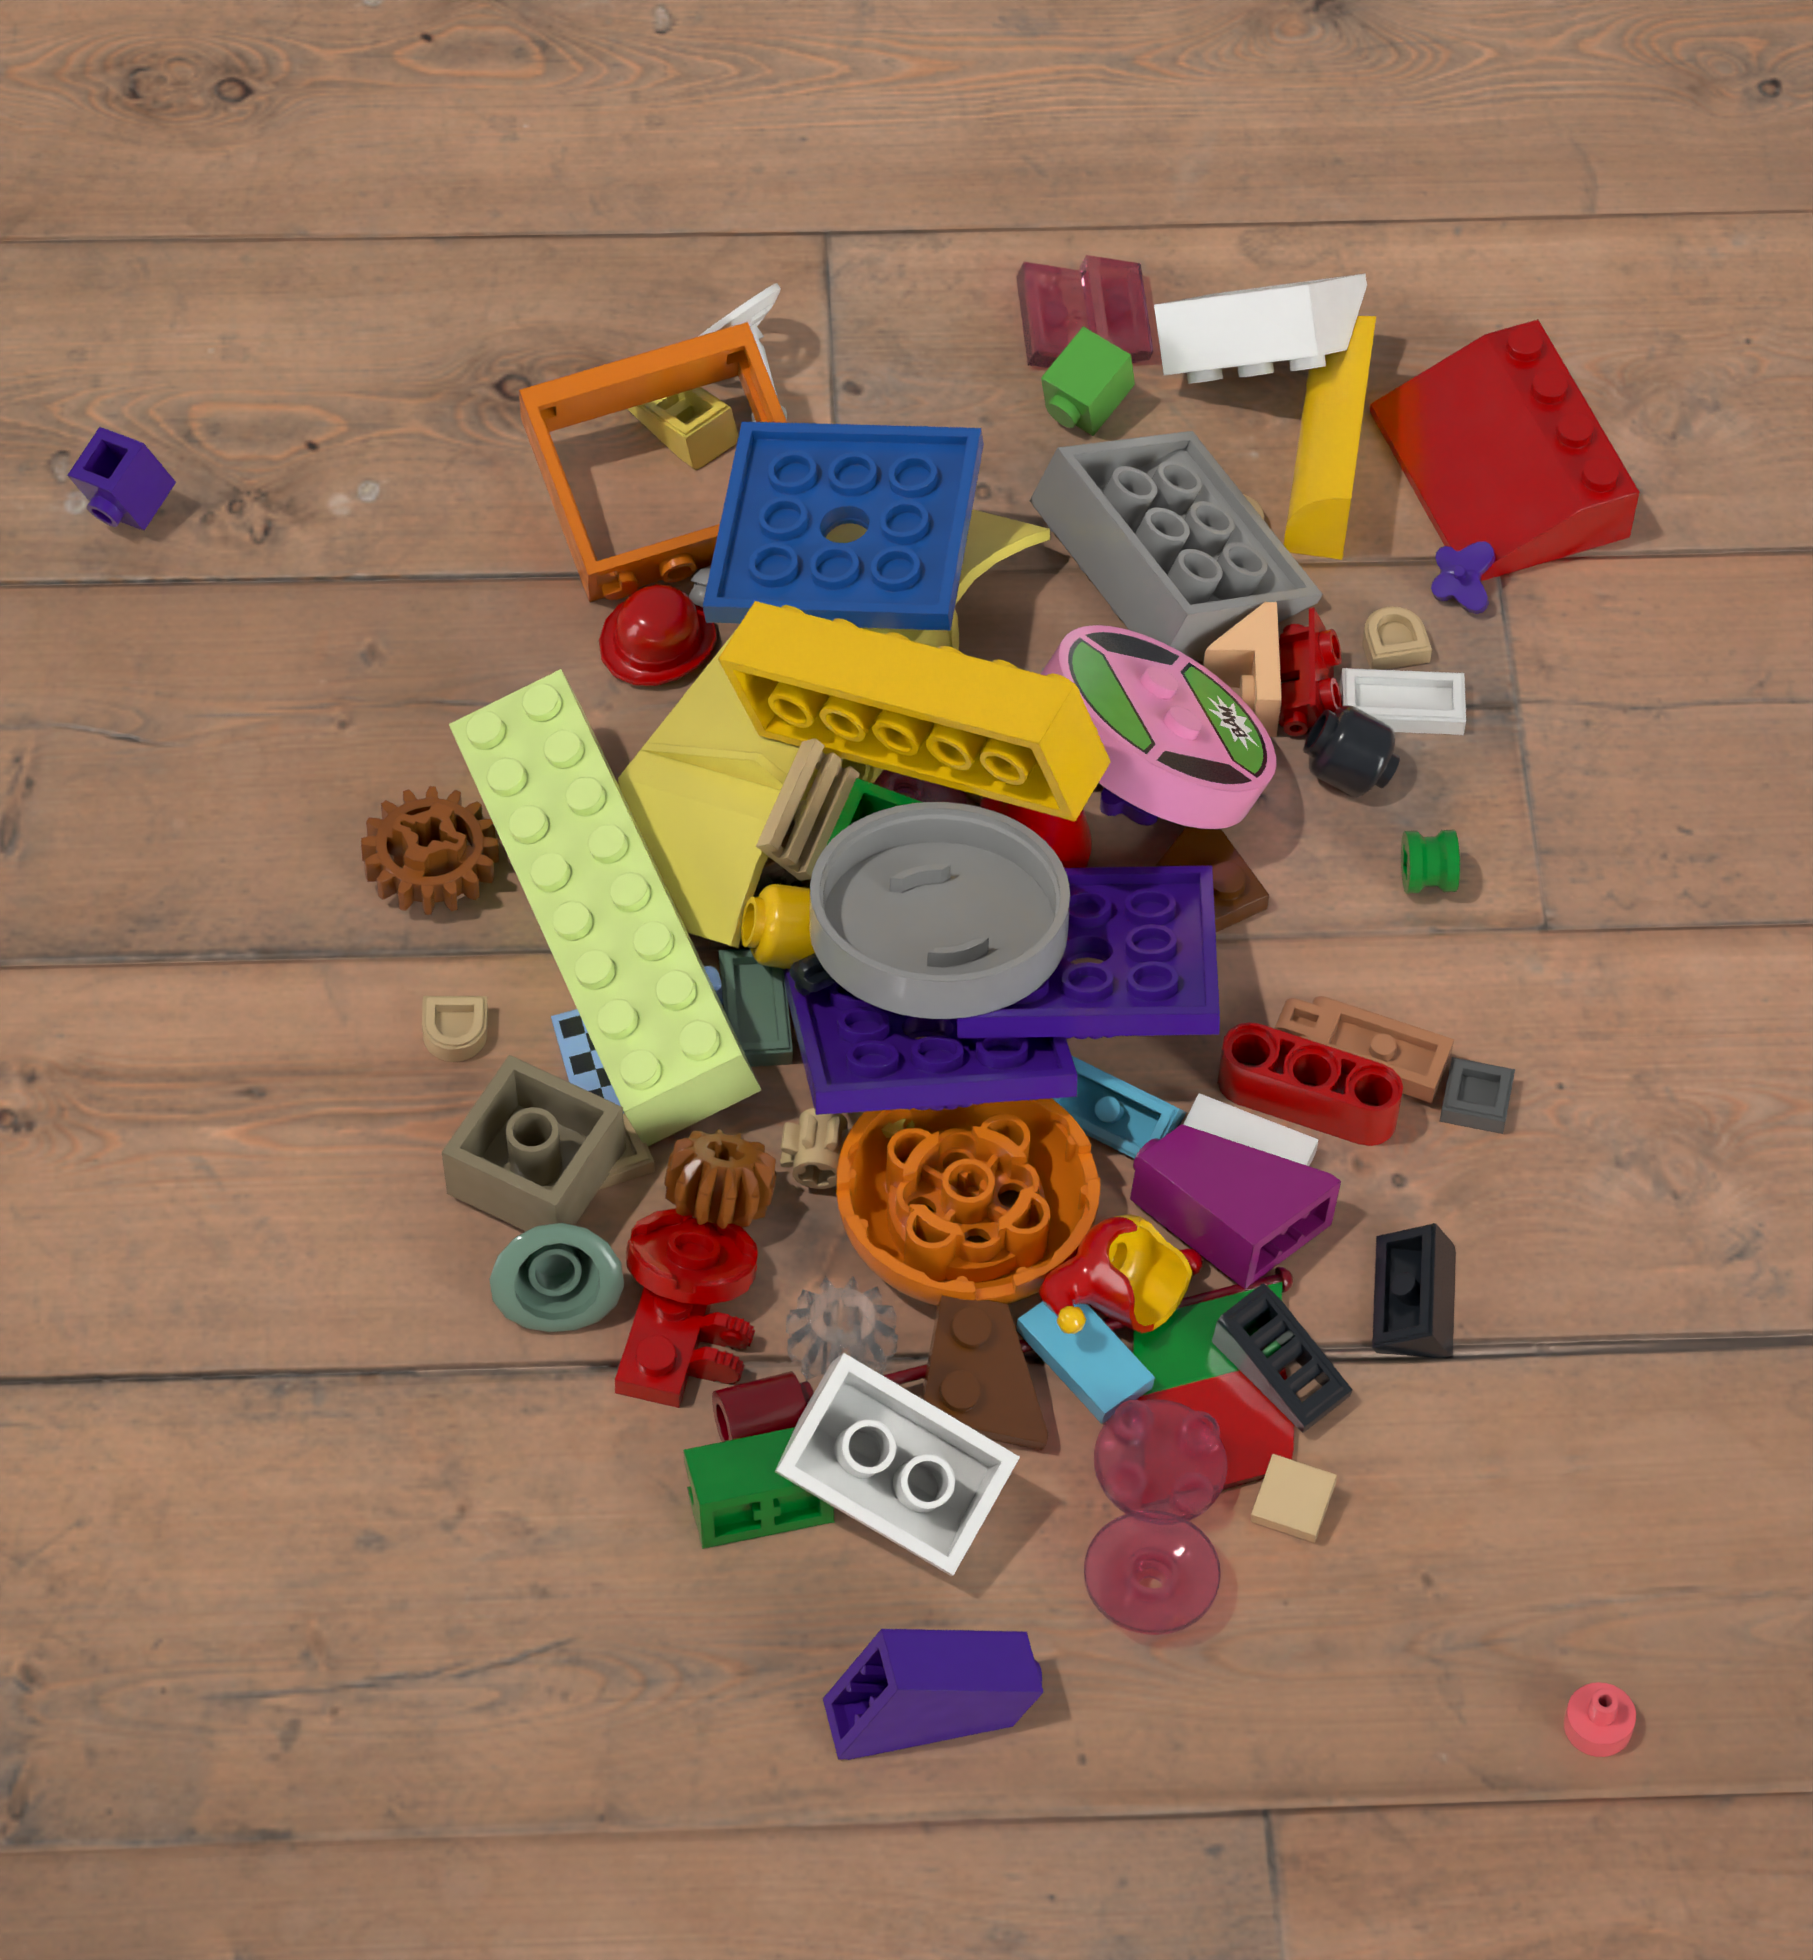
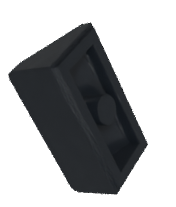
M1436 1223L1376 1236L1372 1349L1376 1353L1430 1358H1445L1453 1355L1456 1250L1453 1242Z

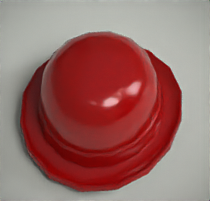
M657 584L643 587L632 593L626 601L618 604L605 619L599 637L601 660L614 677L629 684L658 686L678 680L698 668L712 653L717 635L715 624L706 623L703 607L694 605L685 592L667 585Z

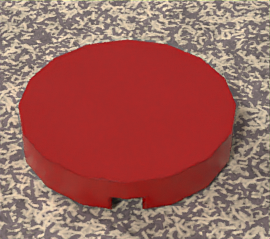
M676 1208L656 1211L636 1222L631 1230L630 1239L627 1242L625 1253L627 1269L636 1281L656 1295L677 1302L710 1305L731 1301L746 1293L756 1277L757 1244L746 1230L733 1223L727 1224L725 1229H721L717 1224L710 1222L699 1225L697 1218L682 1216L676 1213Z

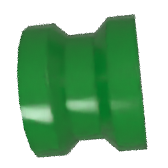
M1454 829L1441 830L1436 836L1423 837L1418 831L1403 832L1401 840V875L1406 894L1419 893L1424 887L1435 886L1443 892H1457L1460 879V852L1458 836Z

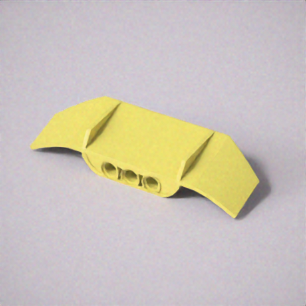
M972 509L956 604L974 580L997 562L1025 548L1050 540V529ZM842 524L832 529L826 538L836 543H848L862 537L867 530L858 524ZM955 609L951 631L862 628L882 634L895 632L913 642L936 648L950 646L959 650L958 616ZM732 634L618 777V785L687 932L738 948L741 940L742 917L746 903L750 897L754 896L764 865L769 857L758 849L756 845L800 747L758 735L718 660L733 636ZM841 758L840 766L842 768H854L860 773L859 779L872 784L884 770ZM816 768L811 775L800 802L806 800L818 773Z

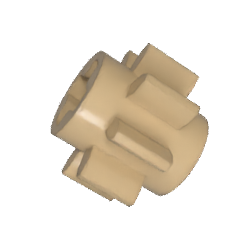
M811 1108L800 1115L799 1125L785 1122L781 1143L782 1155L780 1165L788 1168L793 1167L792 1175L794 1179L806 1187L826 1189L836 1186L839 1156L843 1143L851 1130L847 1129V1118L842 1113L816 1115L815 1109Z

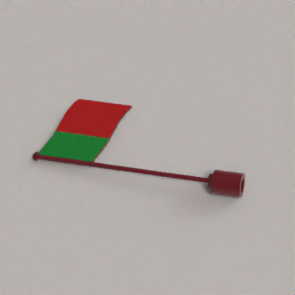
M1276 1267L1275 1275L1259 1278L1245 1289L1236 1284L1185 1297L1168 1320L1154 1331L1140 1333L1133 1330L1132 1353L1155 1377L1152 1389L1133 1402L1143 1458L1142 1498L1138 1512L1264 1479L1272 1454L1292 1460L1294 1424L1212 1343L1216 1323L1220 1316L1261 1284L1265 1283L1282 1301V1293L1288 1291L1293 1284V1276L1288 1269ZM1109 1317L1102 1319L1111 1330L1126 1327ZM1258 1323L1247 1331V1334L1249 1336L1253 1335L1262 1326ZM1024 1339L1019 1340L1023 1353L1034 1350ZM1275 1340L1262 1353L1266 1358H1269L1281 1348V1345ZM927 1364L882 1376L898 1385L924 1379ZM1283 1369L1279 1374L1286 1380V1370ZM790 1371L713 1391V1412L721 1442L796 1427L799 1418L814 1394L811 1384L808 1381L799 1383L794 1372Z

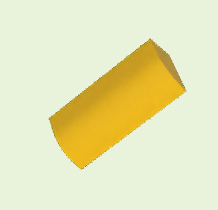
M1357 316L1347 350L1325 355L1326 366L1309 369L1284 538V546L1290 553L1339 560L1343 558L1376 316Z

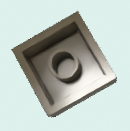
M509 1055L442 1151L447 1194L525 1231L536 1226L566 1223L575 1226L610 1174L609 1172L626 1150L623 1107Z

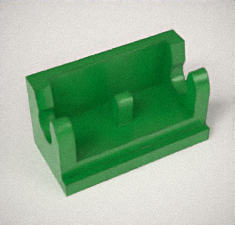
M795 1427L683 1450L684 1463L691 1485L687 1487L702 1549L834 1522L833 1506L775 1473Z

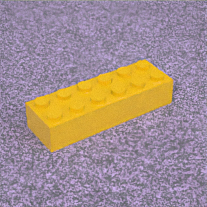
M754 601L718 658L759 736L799 747L802 741L816 738L825 745L822 750L825 754L834 752L843 759L1071 821L1077 820L1111 763L1078 687L1075 683L1059 674L1051 673L1045 676L1018 669L1013 664L1004 660L997 659L991 662L964 655L959 650L950 646L936 648L913 642L895 632L882 634L859 628L844 619L837 618L831 621L808 615L790 605L777 607Z

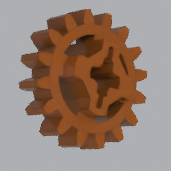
M429 786L426 797L423 799H417L408 789L403 791V805L397 807L387 800L382 802V819L369 817L366 821L367 837L361 838L365 877L367 882H377L378 896L382 900L397 893L400 910L406 911L414 901L422 902L425 915H432L436 902L444 901L446 907L451 911L458 910L457 896L464 894L470 899L477 900L480 897L479 882H493L494 863L499 862L498 839H496L495 826L492 819H483L482 804L478 801L464 808L460 791L454 790L445 800L438 798L435 786Z

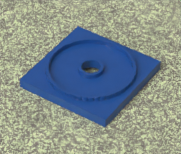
M741 422L703 602L706 623L740 624L754 601L777 607L790 605L808 615L831 621L837 618L844 619L859 628L951 631L984 446L982 429L966 427ZM842 524H858L867 530L862 537L848 543H836L826 538L832 529Z

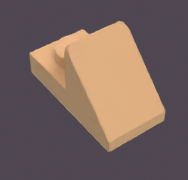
M1264 602L1207 647L1203 666L1229 687L1240 688L1239 696L1259 718L1269 737H1276L1281 707L1277 602Z

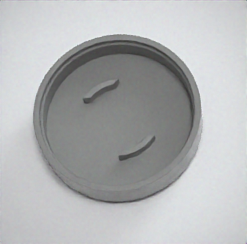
M923 802L895 806L878 811L854 822L836 835L823 849L812 871L810 882L811 943L823 968L841 987L876 1007L897 1014L929 1019H954L983 1015L1005 1008L1027 997L1048 980L1057 968L1067 943L1070 904L1069 882L1062 862L1046 841L1025 825L1008 816L977 806L950 802Z

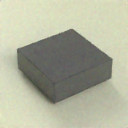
M1452 1057L1439 1122L1503 1134L1515 1069Z

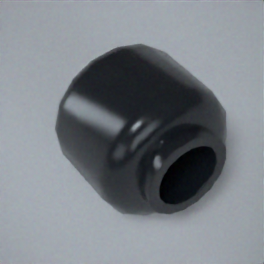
M1350 705L1341 706L1335 712L1325 710L1312 726L1303 748L1304 753L1309 755V769L1315 777L1355 797L1364 795L1374 785L1384 788L1392 779L1400 762V756L1393 753L1395 747V733L1393 729L1384 722Z

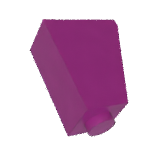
M1181 1124L1162 1139H1151L1139 1150L1133 1162L1135 1173L1130 1200L1245 1289L1332 1225L1341 1181L1331 1173Z

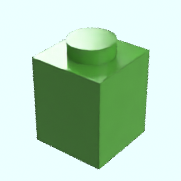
M1083 326L1041 377L1045 406L1048 413L1061 425L1068 428H1073L1076 425L1094 436L1135 385L1131 354Z

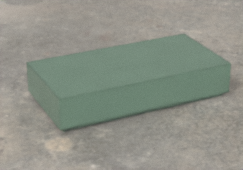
M751 948L719 950L723 1009L750 1066L792 1064L793 1050L783 969L760 965L752 956Z

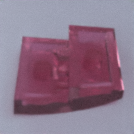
M1091 255L1085 256L1079 270L1023 262L1016 276L1028 366L1049 368L1083 326L1131 354L1132 364L1150 360L1154 351L1141 263Z

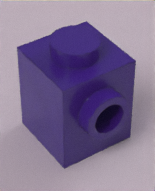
M102 427L98 428L67 475L89 500L86 508L94 517L112 527H117L122 522L143 531L176 484V481L144 443Z

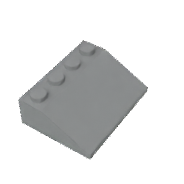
M1193 431L1058 447L1030 499L1031 504L1047 523L1049 529L1058 537L1078 563L1080 569L1088 576L1109 603L1113 612L1130 631L1158 640L1182 652L1196 662L1204 660L1205 651L1211 643L1264 602H1277L1279 623L1317 604L1323 595Z

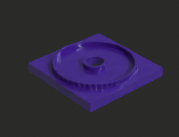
M1212 866L1064 868L1070 889L1068 935L1063 957L1055 971L1037 990L1012 1005L983 1015L957 1018V1038L1074 1037L1076 1039H1086L1089 1037L1091 1039H1100L1103 1036L1112 1038L1115 1036L1220 1035ZM1080 958H1095L1104 961L1099 964L1092 962L1071 963V961Z
M783 969L786 994L816 1115L913 1108L917 1110H942L944 1108L970 1107L972 1104L1077 1097L1078 1074L1066 1038H957V1018L929 1019L897 1014L861 1000L838 983L816 993L812 992L808 995H802L795 989V981L790 976V969Z

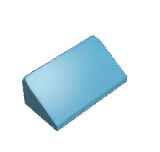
M1072 1056L1078 1074L1077 1097L1052 1098L1068 1111L1086 1135L1134 1159L1139 1150L1148 1141L1154 1138L1160 1140L1179 1127L1186 1114L1185 1111Z

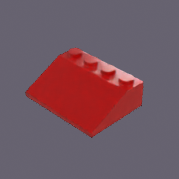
M1539 319L1484 334L1370 404L1372 417L1444 546L1452 547L1455 551H1461L1473 543L1486 541L1494 549V563L1481 575V581L1630 538L1640 492Z

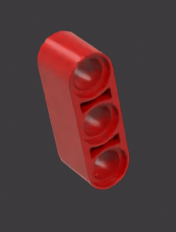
M1258 1023L1238 1024L1229 1029L1223 1039L1217 1083L1220 1092L1231 1102L1359 1145L1374 1146L1382 1144L1389 1140L1395 1132L1403 1084L1400 1076L1392 1068L1382 1063ZM1244 1062L1253 1063V1064H1255L1256 1066H1248V1065H1244V1064H1242V1063H1244ZM1304 1082L1314 1083V1084H1316V1085H1318V1086H1309V1085H1305V1084H1303V1083H1304ZM1370 1102L1375 1103L1379 1106H1369L1364 1103Z

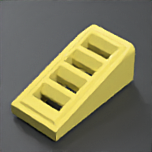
M702 387L628 408L677 457L695 470L708 464L734 446L738 441L739 436L732 408Z

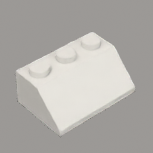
M1366 274L1214 293L1155 304L1154 309L1164 375L1187 373L1188 384L1223 379L1222 368L1237 366L1239 377H1249L1273 373V362L1289 360L1290 371L1326 366L1325 355L1345 351L1348 348L1367 287Z
M843 1353L831 1362L799 1418L775 1473L941 1571L953 1576L1020 1457Z

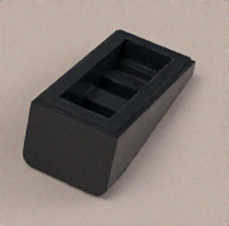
M1265 1283L1261 1284L1223 1313L1217 1320L1212 1343L1302 1433L1351 1396L1352 1388L1286 1305ZM1259 1323L1262 1328L1249 1336L1247 1331ZM1276 1340L1282 1347L1269 1358H1266L1262 1351ZM1296 1360L1302 1367L1284 1380L1279 1373ZM1315 1379L1322 1387L1301 1402L1296 1393Z

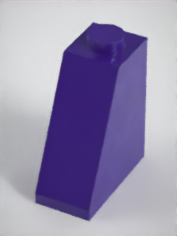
M881 1629L823 1697V1703L838 1760H851L1013 1727L1044 1691L1042 1688L1041 1667L1034 1659L1027 1632Z

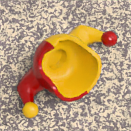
M1131 1214L1119 1215L1104 1219L1092 1227L1078 1246L1076 1256L1051 1271L1044 1279L1038 1291L1044 1305L1057 1316V1324L1063 1333L1076 1334L1083 1329L1086 1322L1083 1311L1079 1307H1074V1304H1089L1095 1310L1120 1324L1140 1333L1154 1331L1165 1323L1178 1308L1188 1289L1191 1277L1200 1272L1203 1261L1199 1253L1193 1249L1179 1250L1171 1245L1146 1219Z

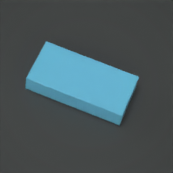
M1042 1301L1018 1318L1016 1331L1101 1424L1152 1389L1155 1377L1088 1304H1074V1307H1079L1083 1311L1086 1322L1081 1331L1076 1334H1068L1061 1331L1056 1321L1057 1316Z

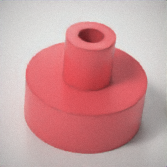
M1601 1682L1584 1685L1576 1690L1569 1700L1564 1717L1566 1736L1575 1748L1587 1755L1607 1757L1617 1754L1627 1746L1631 1739L1636 1722L1635 1706L1630 1697L1614 1685Z

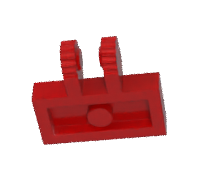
M644 1287L615 1377V1393L680 1408L689 1376L713 1382L719 1381L721 1383L735 1384L736 1381H740L745 1366L743 1361L739 1359V1356L737 1357L733 1353L722 1352L719 1349L708 1346L698 1347L701 1341L722 1347L729 1346L732 1349H746L752 1343L755 1334L754 1326H751L750 1322L745 1321L744 1318L732 1317L726 1313L714 1312L709 1314L712 1304L681 1303L656 1295Z

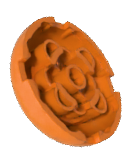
M1050 1098L972 1104L970 1107L944 1108L942 1110H917L913 1108L865 1111L853 1125L843 1143L837 1166L836 1195L843 1227L852 1246L866 1265L896 1290L914 1299L936 1306L942 1295L965 1300H989L1009 1305L1038 1293L1044 1279L1051 1271L1076 1256L1078 1246L1083 1237L1094 1227L1100 1198V1177L1098 1178L1097 1168L1091 1154V1143L1085 1132L1066 1109ZM901 1119H906L903 1124L904 1129L899 1130L891 1138L885 1137L881 1130L889 1122L893 1124ZM911 1121L914 1122V1128H906ZM1015 1190L1019 1196L1012 1207H1007L998 1199L1001 1193ZM927 1206L931 1207L934 1210L935 1214L931 1210H929ZM970 1236H981L984 1237L987 1241L983 1243H973L971 1241L966 1240V1238Z

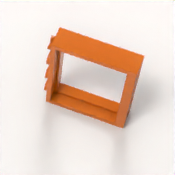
M748 322L519 390L521 420L589 602L601 598L608 600L622 599L634 593L638 587L661 580L664 582L681 581L691 576L697 569L710 566L720 524L597 561L550 432L738 376L756 422L787 423Z

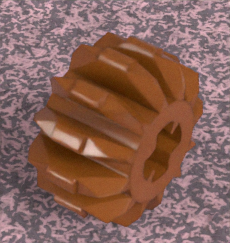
M716 1129L714 1134L692 1131L689 1138L676 1140L674 1150L669 1155L664 1185L666 1186L665 1199L676 1205V1213L682 1216L696 1217L699 1225L710 1222L717 1224L721 1229H725L727 1224L731 1223L740 1227H749L752 1220L765 1217L767 1208L772 1203L777 1177L775 1171L776 1159L770 1154L765 1153V1145L760 1142H747L744 1140L742 1133L732 1136L724 1134L720 1129Z

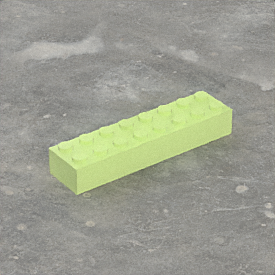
M560 669L450 723L449 726L620 1105L623 1107L625 1115L640 1140L646 1143L647 1146H650L762 1091L589 721L562 670Z

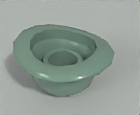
M566 1223L536 1226L516 1236L497 1256L489 1278L492 1300L507 1319L524 1328L545 1332L574 1331L599 1322L616 1307L624 1287L621 1261L608 1242L587 1228Z

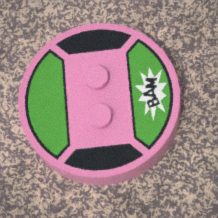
M1102 625L1080 627L1064 637L1041 672V675L1045 676L1051 673L1062 675L1078 687L1111 761L1099 783L1120 798L1150 814L1189 827L1201 829L1227 828L1241 822L1246 817L1275 774L1276 754L1274 746L1265 727L1251 708L1237 693L1207 668L1158 640L1118 627Z

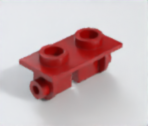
M1314 607L1308 608L1309 626L1304 627L1300 624H1290L1284 627L1283 633L1279 635L1281 682L1299 678V680L1281 684V707L1278 723L1284 727V732L1291 736L1305 734L1308 728L1314 725L1318 717L1325 710L1335 712L1342 706L1340 689L1334 678V666L1340 665L1342 660L1339 639L1334 629L1326 630Z

